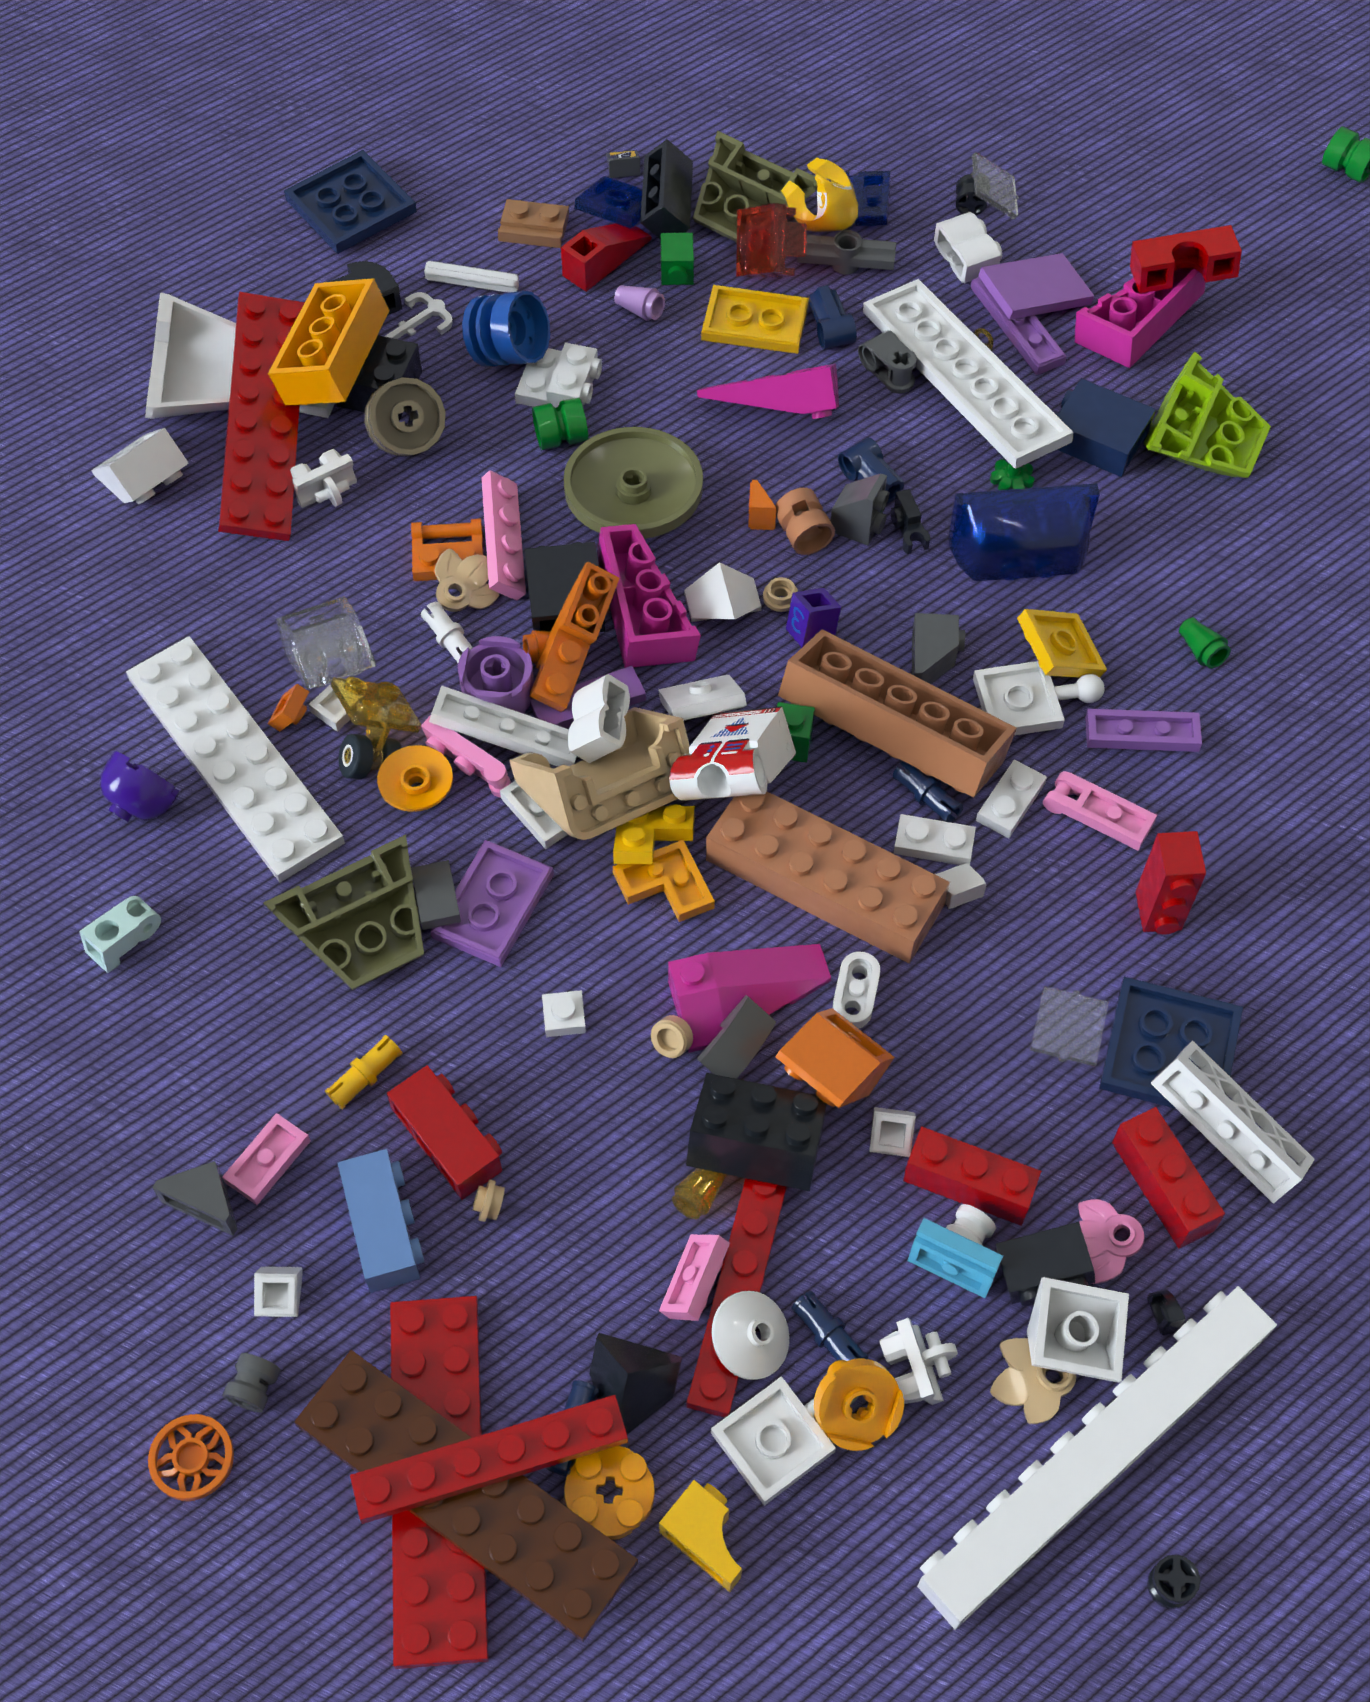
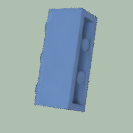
M387 1149L337 1162L364 1278L370 1293L420 1279L417 1264L424 1263L425 1261L419 1238L410 1239L407 1225L414 1224L415 1221L409 1199L402 1201L400 1199L398 1187L405 1185L400 1162L391 1163Z

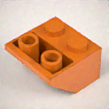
M833 1008L816 1013L775 1056L785 1065L784 1069L790 1076L800 1081H806L817 1090L816 1095L821 1101L838 1108L869 1096L895 1058Z

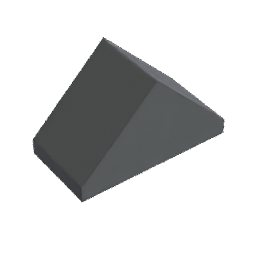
M215 1161L159 1179L152 1187L161 1203L232 1236H234L238 1229L227 1188L222 1178L223 1175Z

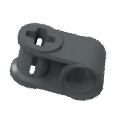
M887 330L858 347V355L863 366L872 372L888 390L894 393H906L913 388L915 378L912 370L916 366L917 357L913 351L898 339L895 333Z

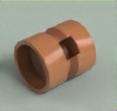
M806 487L791 490L777 501L775 505L776 517L783 530L786 531V536L796 553L810 555L825 548L835 536V528L825 511H823V507L812 489Z

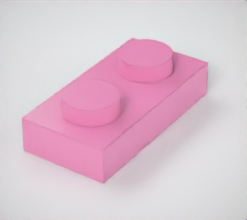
M276 1113L222 1178L227 1185L258 1205L311 1140L308 1134Z
M691 1234L659 1311L669 1319L699 1321L701 1313L707 1305L708 1296L717 1274L722 1268L723 1259L730 1243L720 1235Z

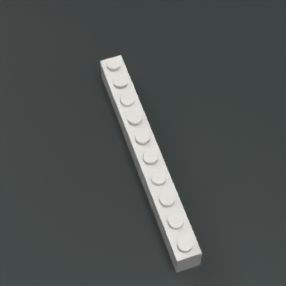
M1239 1286L1228 1296L1222 1291L1217 1293L1204 1306L1203 1309L1208 1314L1202 1320L1196 1323L1192 1318L1189 1319L1173 1335L1178 1341L1168 1351L1163 1346L1156 1349L1144 1361L1143 1364L1147 1370L1139 1378L1136 1379L1132 1374L1128 1375L1112 1391L1117 1396L1114 1401L1107 1407L1101 1402L1095 1405L1082 1418L1081 1421L1086 1426L1076 1436L1070 1431L1066 1432L1050 1448L1055 1454L1044 1465L1038 1460L1033 1462L1018 1477L1022 1485L1013 1494L1010 1495L1006 1489L1003 1490L987 1505L986 1509L990 1512L988 1517L979 1525L973 1519L969 1521L953 1537L958 1544L950 1552L944 1555L941 1550H938L920 1567V1570L925 1575L921 1577L917 1587L954 1630L964 1623L1270 1335L1277 1324Z

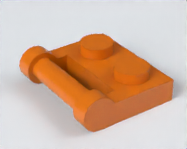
M481 518L471 519V523L423 525L422 522L411 523L412 574L414 581L438 580L434 571L440 555L447 549L454 550L462 561L472 555H484ZM472 537V541L424 544V539Z

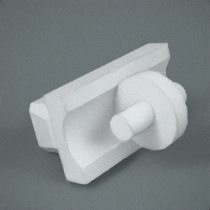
M331 449L322 453L319 458L321 466L311 470L307 464L303 463L291 468L290 471L293 477L292 481L297 502L302 508L328 499L335 507L343 503L340 493L349 490V486L357 483L353 471V460L349 454L341 456L335 449Z
M909 1318L896 1322L899 1330L889 1334L879 1342L884 1357L890 1365L909 1359L913 1372L895 1378L899 1389L902 1391L904 1404L925 1400L929 1404L934 1405L944 1401L932 1366L935 1365L939 1378L951 1375L948 1360H951L958 1354L955 1344H941L938 1332H931L925 1335L929 1349H926L918 1325H912Z

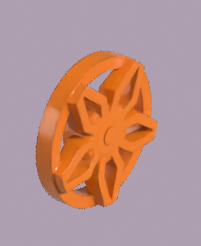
M200 1414L178 1417L166 1424L158 1432L151 1444L148 1454V1468L151 1478L156 1486L171 1498L181 1501L202 1499L215 1492L229 1477L234 1460L233 1443L225 1428L211 1417ZM189 1424L207 1425L196 1433L195 1438L183 1427ZM175 1430L185 1437L178 1444L174 1433ZM215 1431L210 1443L205 1445L202 1442L203 1439ZM168 1437L169 1445L173 1452L167 1453L158 1459L159 1450ZM221 1437L225 1446V1458L216 1452H211L216 1449ZM210 1461H216L222 1465L221 1470L208 1469L207 1466ZM169 1462H172L174 1468L171 1470L158 1471ZM202 1472L207 1477H215L209 1484L200 1488L202 1483L200 1474ZM179 1474L177 1478L179 1491L167 1486L161 1478H174ZM194 1476L195 1480L191 1491H187L186 1479L187 1477Z

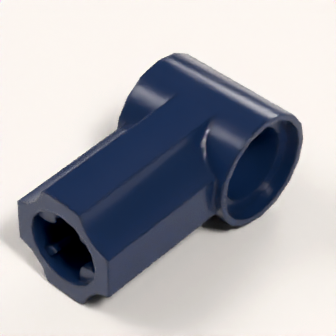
M829 285L817 287L816 291L809 295V305L817 322V336L821 348L828 349L855 343L857 332L852 314L845 313L837 291L831 289Z
M868 437L838 454L839 467L849 480H861L880 473L887 475L885 491L890 492L887 504L895 500L896 492L903 490L904 481L883 460L882 451L872 438Z

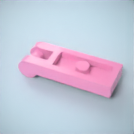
M429 716L421 725L427 738L426 745L454 759V764L466 775L471 776L474 773L488 782L491 793L496 797H501L500 790L511 784L505 765L457 732L430 723Z
M1066 771L1059 774L1055 781L1056 788L1054 791H1049L1043 800V805L1048 811L1054 814L1063 813L1139 851L1157 818L1156 814ZM1075 794L1079 796V798L1076 801L1068 797V795Z

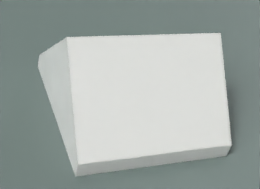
M1043 1277L1040 1281L1027 1328L1032 1366L1118 1383L1121 1382L1129 1294Z

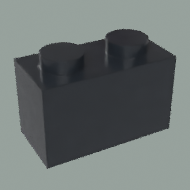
M1079 1222L995 1244L997 1253L1003 1255L1000 1264L1012 1304L1021 1302L1023 1306L1034 1305L1040 1281L1043 1277L1086 1286L1095 1283L1094 1268Z

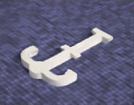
M422 292L413 293L404 299L405 304L413 308L416 302H423L428 308L407 322L403 320L398 323L399 327L385 335V337L398 339L406 333L413 336L416 334L414 328L432 316H440L445 320L436 329L442 335L452 327V316L445 309V303L442 300L433 299L428 294Z

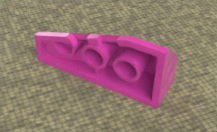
M836 364L796 370L786 375H769L752 381L743 380L705 387L697 390V396L799 414L811 413L812 419L832 415L831 409L839 407Z

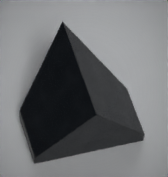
M598 1333L589 1374L596 1389L600 1390L597 1396L598 1400L616 1395L628 1435L673 1398L683 1357Z

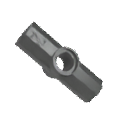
M842 230L835 234L834 237L800 234L797 262L832 265L836 272L844 275L855 273L859 268L894 270L896 242L862 239L859 233L852 230Z

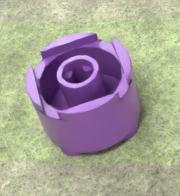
M491 636L479 640V645L471 650L468 647L462 653L458 663L462 693L525 714V711L531 705L530 701L533 700V698L529 697V694L534 684L532 659L529 653H526L521 648L520 643L508 637Z

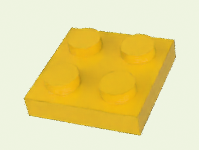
M1024 609L1017 617L1024 636L1030 643L1038 659L1039 666L1046 676L1080 678L1085 674H1094L1100 678L1107 671L1077 613Z

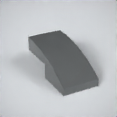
M449 860L412 867L422 929L460 923L461 918Z
M745 995L720 1024L723 1029L698 1056L697 1060L715 1075L737 1079L764 1044L776 1021Z

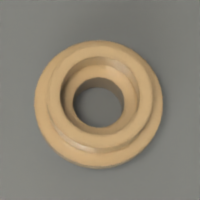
M775 578L765 587L763 601L771 610L777 612L789 611L792 593L798 592V589L787 578Z
M489 1179L486 1187L478 1186L473 1210L480 1212L479 1221L485 1222L487 1218L497 1220L505 1187L495 1185V1180Z

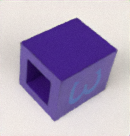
M825 588L793 592L786 630L801 648L822 629L836 635L841 606Z

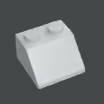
M162 428L143 435L91 471L123 503L136 501L137 504H141L155 494L152 488L161 482L169 485L183 475L180 469L189 463L167 430Z

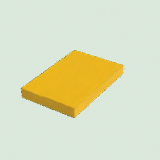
M713 285L701 331V340L798 354L809 307V298Z

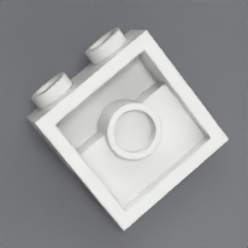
M566 342L562 351L548 348L542 359L536 363L526 365L515 392L516 403L532 407L551 403L556 408L560 401L579 397L583 406L585 403L589 404L593 393V380L599 379L602 370V359L598 358L597 349Z

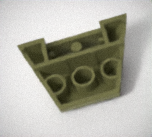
M717 130L715 148L708 162L707 177L701 187L693 220L722 236L748 247L791 212L786 198L781 192L789 180L801 188L805 193V199L817 190V181L815 176L796 168L793 173L745 150L743 142Z
M406 834L372 850L371 855L303 888L297 886L263 902L289 930L352 990L424 956Z

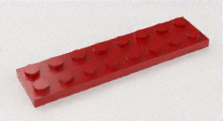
M239 292L218 532L283 541L290 540L294 495L293 477L290 470L296 466L300 405L284 404L268 372L305 302Z
M477 1296L390 1302L391 1379L471 1438L482 1435ZM407 1510L392 1515L394 1668L405 1669L489 1662L486 1569Z

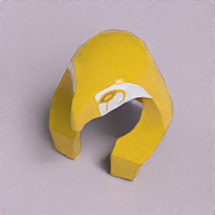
M817 157L807 164L808 169L816 174L817 215L812 214L807 209L805 193L798 185L789 180L781 190L795 220L807 231H842L852 226L858 217V202L851 180L842 168L829 160Z

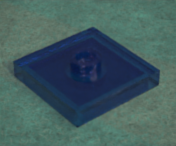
M603 176L575 198L574 209L632 228L641 218L642 188Z

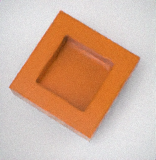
M296 684L284 693L268 725L279 732L291 723L297 725L307 710L304 702L309 691Z

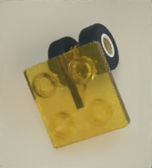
M333 677L330 685L352 723L367 726L366 735L349 734L344 738L339 750V768L342 775L346 778L363 779L368 775L370 769L379 770L383 761L390 754L402 748L398 740L387 738L391 729L418 733L422 724L399 687L390 682H365L355 677H348L347 679Z

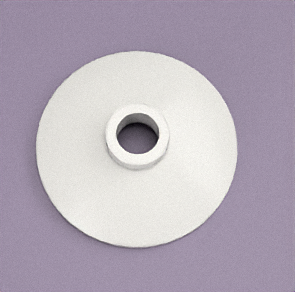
M742 1291L729 1296L718 1307L712 1323V1341L719 1360L731 1373L743 1379L758 1380L772 1375L783 1364L789 1348V1329L781 1309L772 1299L759 1292ZM756 1326L760 1330L761 1339H758L756 1336Z

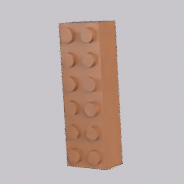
M823 629L788 660L778 693L779 697L791 702V704L815 707L814 715L823 719L826 723L841 728L854 735L857 739L887 752L891 757L900 759L916 767L922 773L933 776L952 786L955 790L966 793L973 798L1004 763L1017 729L999 718Z
M769 792L761 795L733 797L706 837V861L909 964L946 903L949 881Z

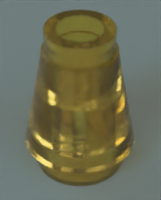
M696 1168L675 1186V1195L672 1197L674 1206L679 1212L691 1219H699L701 1215L708 1214L727 1174Z

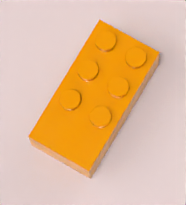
M374 278L314 284L268 372L285 405L339 403L346 401L389 313L388 306Z

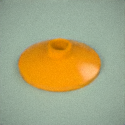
M422 745L407 746L396 750L383 761L377 775L378 788L384 800L391 806L408 812L423 811L436 806L448 795L453 783V772L447 758L436 749ZM414 783H422L420 786H411Z

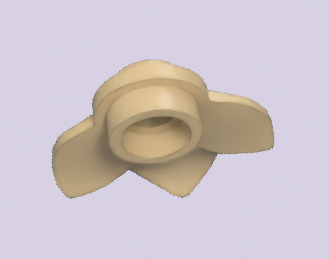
M447 549L440 555L434 570L439 581L436 598L445 610L456 612L465 609L467 606L475 609H485L497 600L499 593L489 589V584H487L489 580L487 556L472 555L462 561L452 549ZM456 589L461 595L457 597L452 596L448 590Z
M1013 1338L1001 1342L999 1347L1009 1368L1005 1369L996 1378L990 1389L991 1395L1006 1405H1024L1025 1418L1029 1424L1049 1421L1058 1412L1061 1397L1067 1395L1074 1387L1076 1374L1056 1371L1059 1373L1061 1381L1052 1383L1046 1378V1372L1051 1369L1032 1366L1028 1338Z

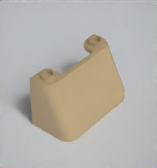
M633 707L624 716L626 738L621 748L591 763L582 760L570 766L563 764L554 769L550 767L548 760L543 755L533 752L526 753L509 760L517 784L568 835L582 840L591 839L678 799L671 790L669 779L672 765L676 759L684 754H690V745L683 718Z

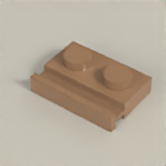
M507 199L500 221L501 226L498 228V241L561 248L562 238H564L569 219V206Z

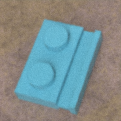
M924 1218L916 1233L917 1236L907 1261L986 1298L1003 1255Z

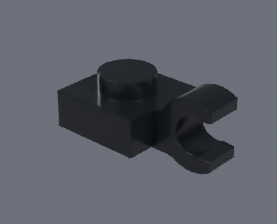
M910 489L896 492L895 504L891 508L890 514L894 527L900 528L902 532V548L906 554L912 553V541H919L924 550L929 549L930 535L921 524L922 515Z

